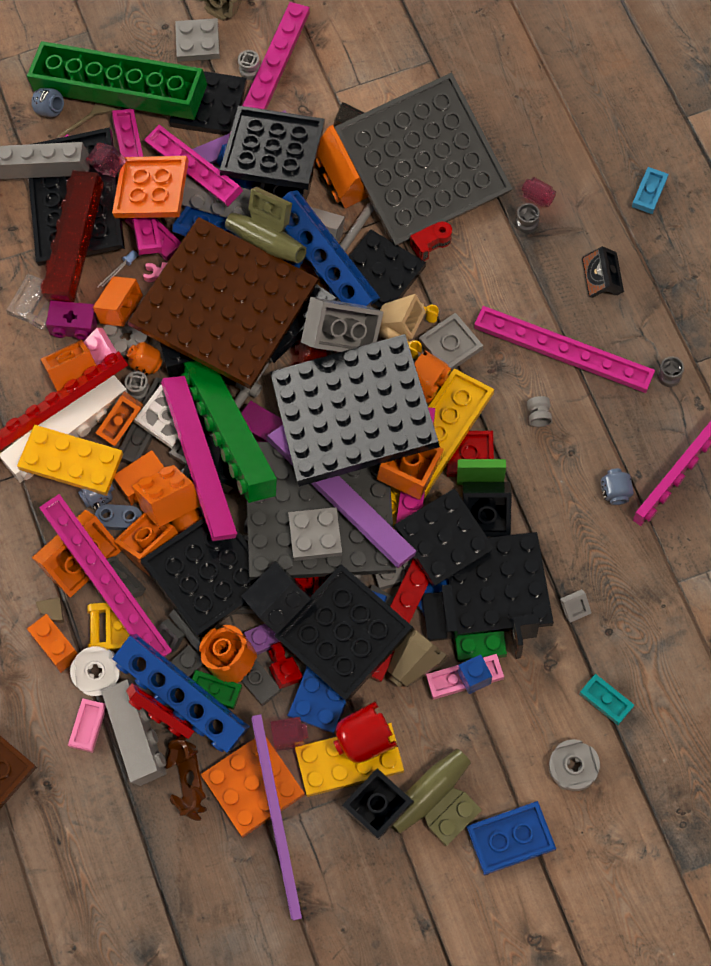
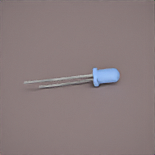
M132 250L127 256H123L122 260L124 262L101 282L97 288L101 285L103 287L126 264L130 266L131 262L138 257V253Z

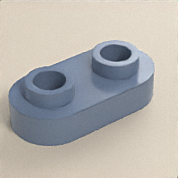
M113 504L102 505L95 513V516L107 530L125 531L142 515L141 511L135 506ZM105 513H111L108 518L103 517ZM129 514H133L134 517L132 519H126Z

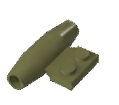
M259 187L252 188L248 207L251 217L231 213L225 221V228L232 234L274 257L295 263H300L305 258L306 247L283 231L289 224L292 203Z
M455 749L431 766L405 792L414 803L391 828L398 834H401L425 817L428 829L444 846H447L482 811L465 792L454 788L471 764L468 757L459 749Z

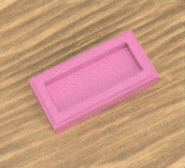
M82 698L68 743L70 748L93 753L106 712V705L104 703Z

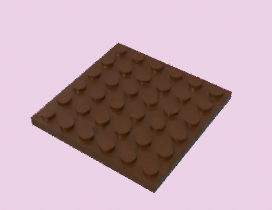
M198 217L129 319L128 325L251 390L317 285L318 278Z

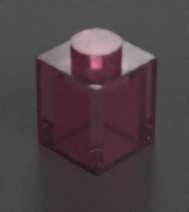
M100 142L97 143L86 158L100 174L114 178L127 161L114 146Z
M300 717L270 722L276 752L295 749V747L305 745L304 739L309 738L307 724H302Z

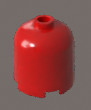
M376 701L343 718L336 726L337 740L333 743L339 755L345 754L353 763L368 761L398 747L396 741L390 742L389 737L393 734L383 714H377L375 711L378 708Z

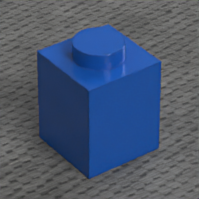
M478 655L458 665V674L468 694L491 684L492 675L482 655Z

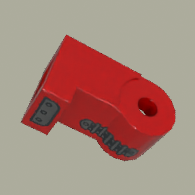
M441 221L411 235L410 247L416 256L426 261L429 259V252L438 247H447L452 239L451 225Z

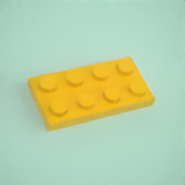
M34 425L17 467L21 471L107 496L123 457V451Z
M388 723L393 734L389 737L390 742L396 741L392 723ZM337 737L295 747L307 797L364 783L377 768L387 777L404 773L398 747L362 763H353L345 754L339 755L333 743L337 740Z

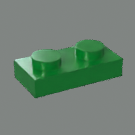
M504 631L461 635L455 639L458 662H466L478 655H482L483 658L497 654L498 658L507 657Z
M195 670L192 680L224 706L234 710L243 688L242 685L235 682H225L213 675Z

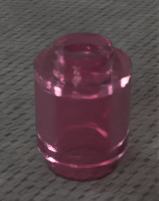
M533 177L531 180L527 179L522 187V191H524L523 197L540 206L545 205L549 207L556 196V191L553 190L552 186L536 177Z

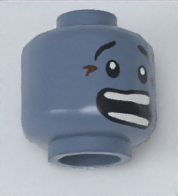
M40 88L33 94L32 107L35 113L40 116L56 117L63 110L64 99L62 94L56 89Z
M619 468L608 470V474L601 479L604 500L610 502L611 505H621L629 502V498L634 494L630 474L622 472Z
M111 484L107 496L80 488L81 490L78 493L87 508L91 507L96 510L100 506L112 501L113 495L111 492L115 489Z

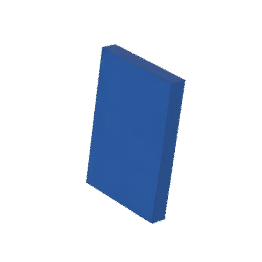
M538 801L466 827L484 876L556 850Z

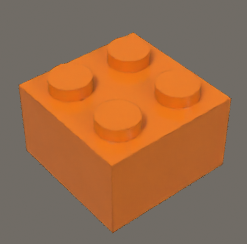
M439 447L381 463L377 480L420 500L440 463L444 449Z
M174 465L164 467L160 472L150 477L142 478L138 483L132 485L140 509L158 527L201 506L193 482Z

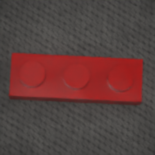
M132 683L126 690L130 699L129 703L138 710L143 708L149 712V717L155 722L167 724L168 729L178 737L183 735L189 739L195 732L189 721L179 719L173 713V710L161 704Z

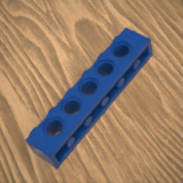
M299 191L288 192L282 198L292 203L290 221L285 230L287 234L306 247L305 259L312 263L315 267V273L328 284L331 294L338 297L341 302L371 306L380 298ZM294 214H296L299 218L298 224H296L293 220ZM308 231L313 236L312 242H309L307 239ZM322 249L326 252V260H323L321 257ZM335 267L340 270V278H337L334 274ZM349 285L354 289V296H351L348 292Z
M137 634L130 635L112 658L117 662L116 667L120 671L136 678L135 682L145 690L147 688L155 694L154 698L157 701L174 709L173 713L183 721L188 720L193 725L192 729L201 736L206 735L210 738L213 747L220 752L225 751L228 753L233 750L250 728L247 723ZM139 657L144 658L146 661V668L144 670H141L137 665ZM158 673H162L165 676V684L163 686L159 685L156 681ZM177 688L182 689L185 694L183 701H179L175 697ZM196 704H200L204 709L202 717L197 716L194 712ZM215 719L222 722V732H217L213 728Z

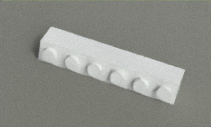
M113 375L38 426L78 438L84 437L91 431V428L105 420L123 392L128 393V391ZM32 430L0 453V459L19 483L30 479L34 475L21 471L17 467Z

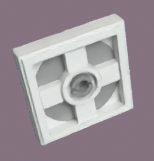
M161 384L134 419V422L172 449L179 440Z

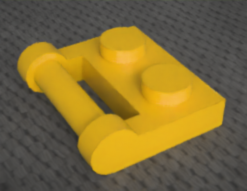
M107 603L87 605V613L90 614V644H88V647L101 646L113 652L118 651L130 636ZM101 613H106V642H100Z

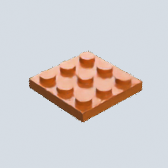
M187 156L122 157L112 211L114 218L180 217L189 163Z
M266 737L280 811H283L305 796V793ZM255 738L200 774L242 838L271 819Z

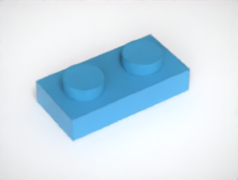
M648 167L633 200L632 207L653 214L669 174Z

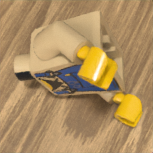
M413 294L385 303L381 307L380 311H383L379 335L382 340L405 334L412 358L417 359L418 352L422 353V345L417 340L411 342L408 340L413 339L424 314H426L428 322H437L439 309L436 305L425 307L417 295Z

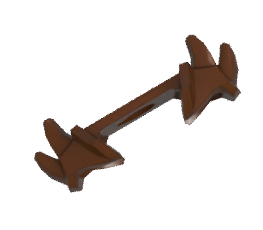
M181 735L176 740L168 743L169 754L165 769L175 764L178 766L183 797L180 798L172 794L170 801L172 805L177 807L180 816L185 815L192 820L201 821L198 813L206 812L207 808L200 804L206 798L201 784L196 755L198 750H194L196 746L185 741L187 738ZM190 770L194 774L192 786L187 782V774Z

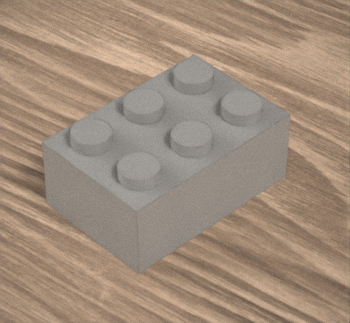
M310 297L301 343L317 349L343 352L377 342L383 311L370 306Z

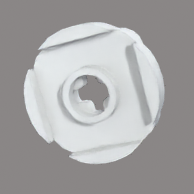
M91 646L82 650L76 655L70 668V675L74 685L90 696L102 695L101 691L116 685L121 671L116 667L117 662L112 659L115 655L114 652L101 646ZM93 664H97L98 668H102L98 678H94V674L89 673V669L93 668Z

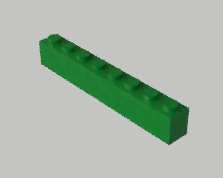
M197 361L184 363V373L181 376H185L192 399L197 404L198 413L204 417L207 431L212 432L214 444L216 447L219 446L223 461L228 463L231 477L236 478L240 494L245 495L248 503L275 497L277 478L221 375Z

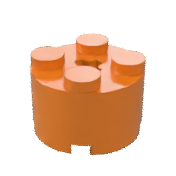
M425 350L414 364L426 403L430 405L436 396L439 386L442 387L449 377L448 374L452 368Z
M222 625L223 628L217 630L214 628L203 637L199 646L201 661L218 679L225 682L239 683L252 669L257 653L240 629L233 625Z

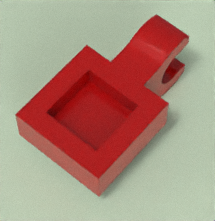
M281 642L272 644V650H269L268 654L274 663L270 665L269 669L279 689L301 682L303 676L294 658L286 659Z

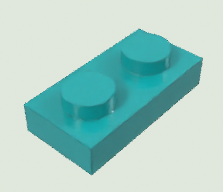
M597 674L590 679L579 693V695L618 726L635 706Z

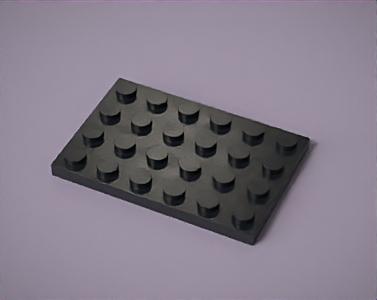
M110 127L33 143L83 142L90 154L88 175L28 178L35 257L38 266L125 249L122 218H114L112 214L118 180L113 134Z

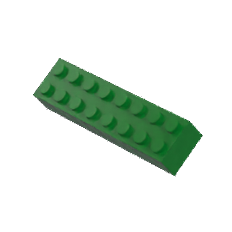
M44 41L40 42L27 74L34 92L40 88H51L58 90L63 97L192 120L196 117L207 87V81L202 68Z

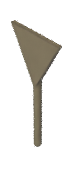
M96 103L90 114L59 134L57 138L66 136L95 115L125 108Z

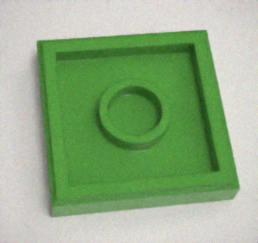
M459 459L457 463V485H463V482H504L506 460Z

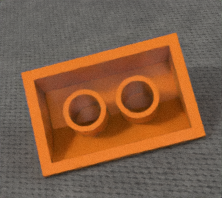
M329 126L321 137L316 162L319 168L324 167L326 170L323 176L328 186L333 184L335 190L331 192L336 202H342L346 209L368 198L334 126Z
M84 510L76 517L106 559L117 556L121 552L113 542L115 540L94 514ZM58 535L32 557L45 574L69 598L90 580Z

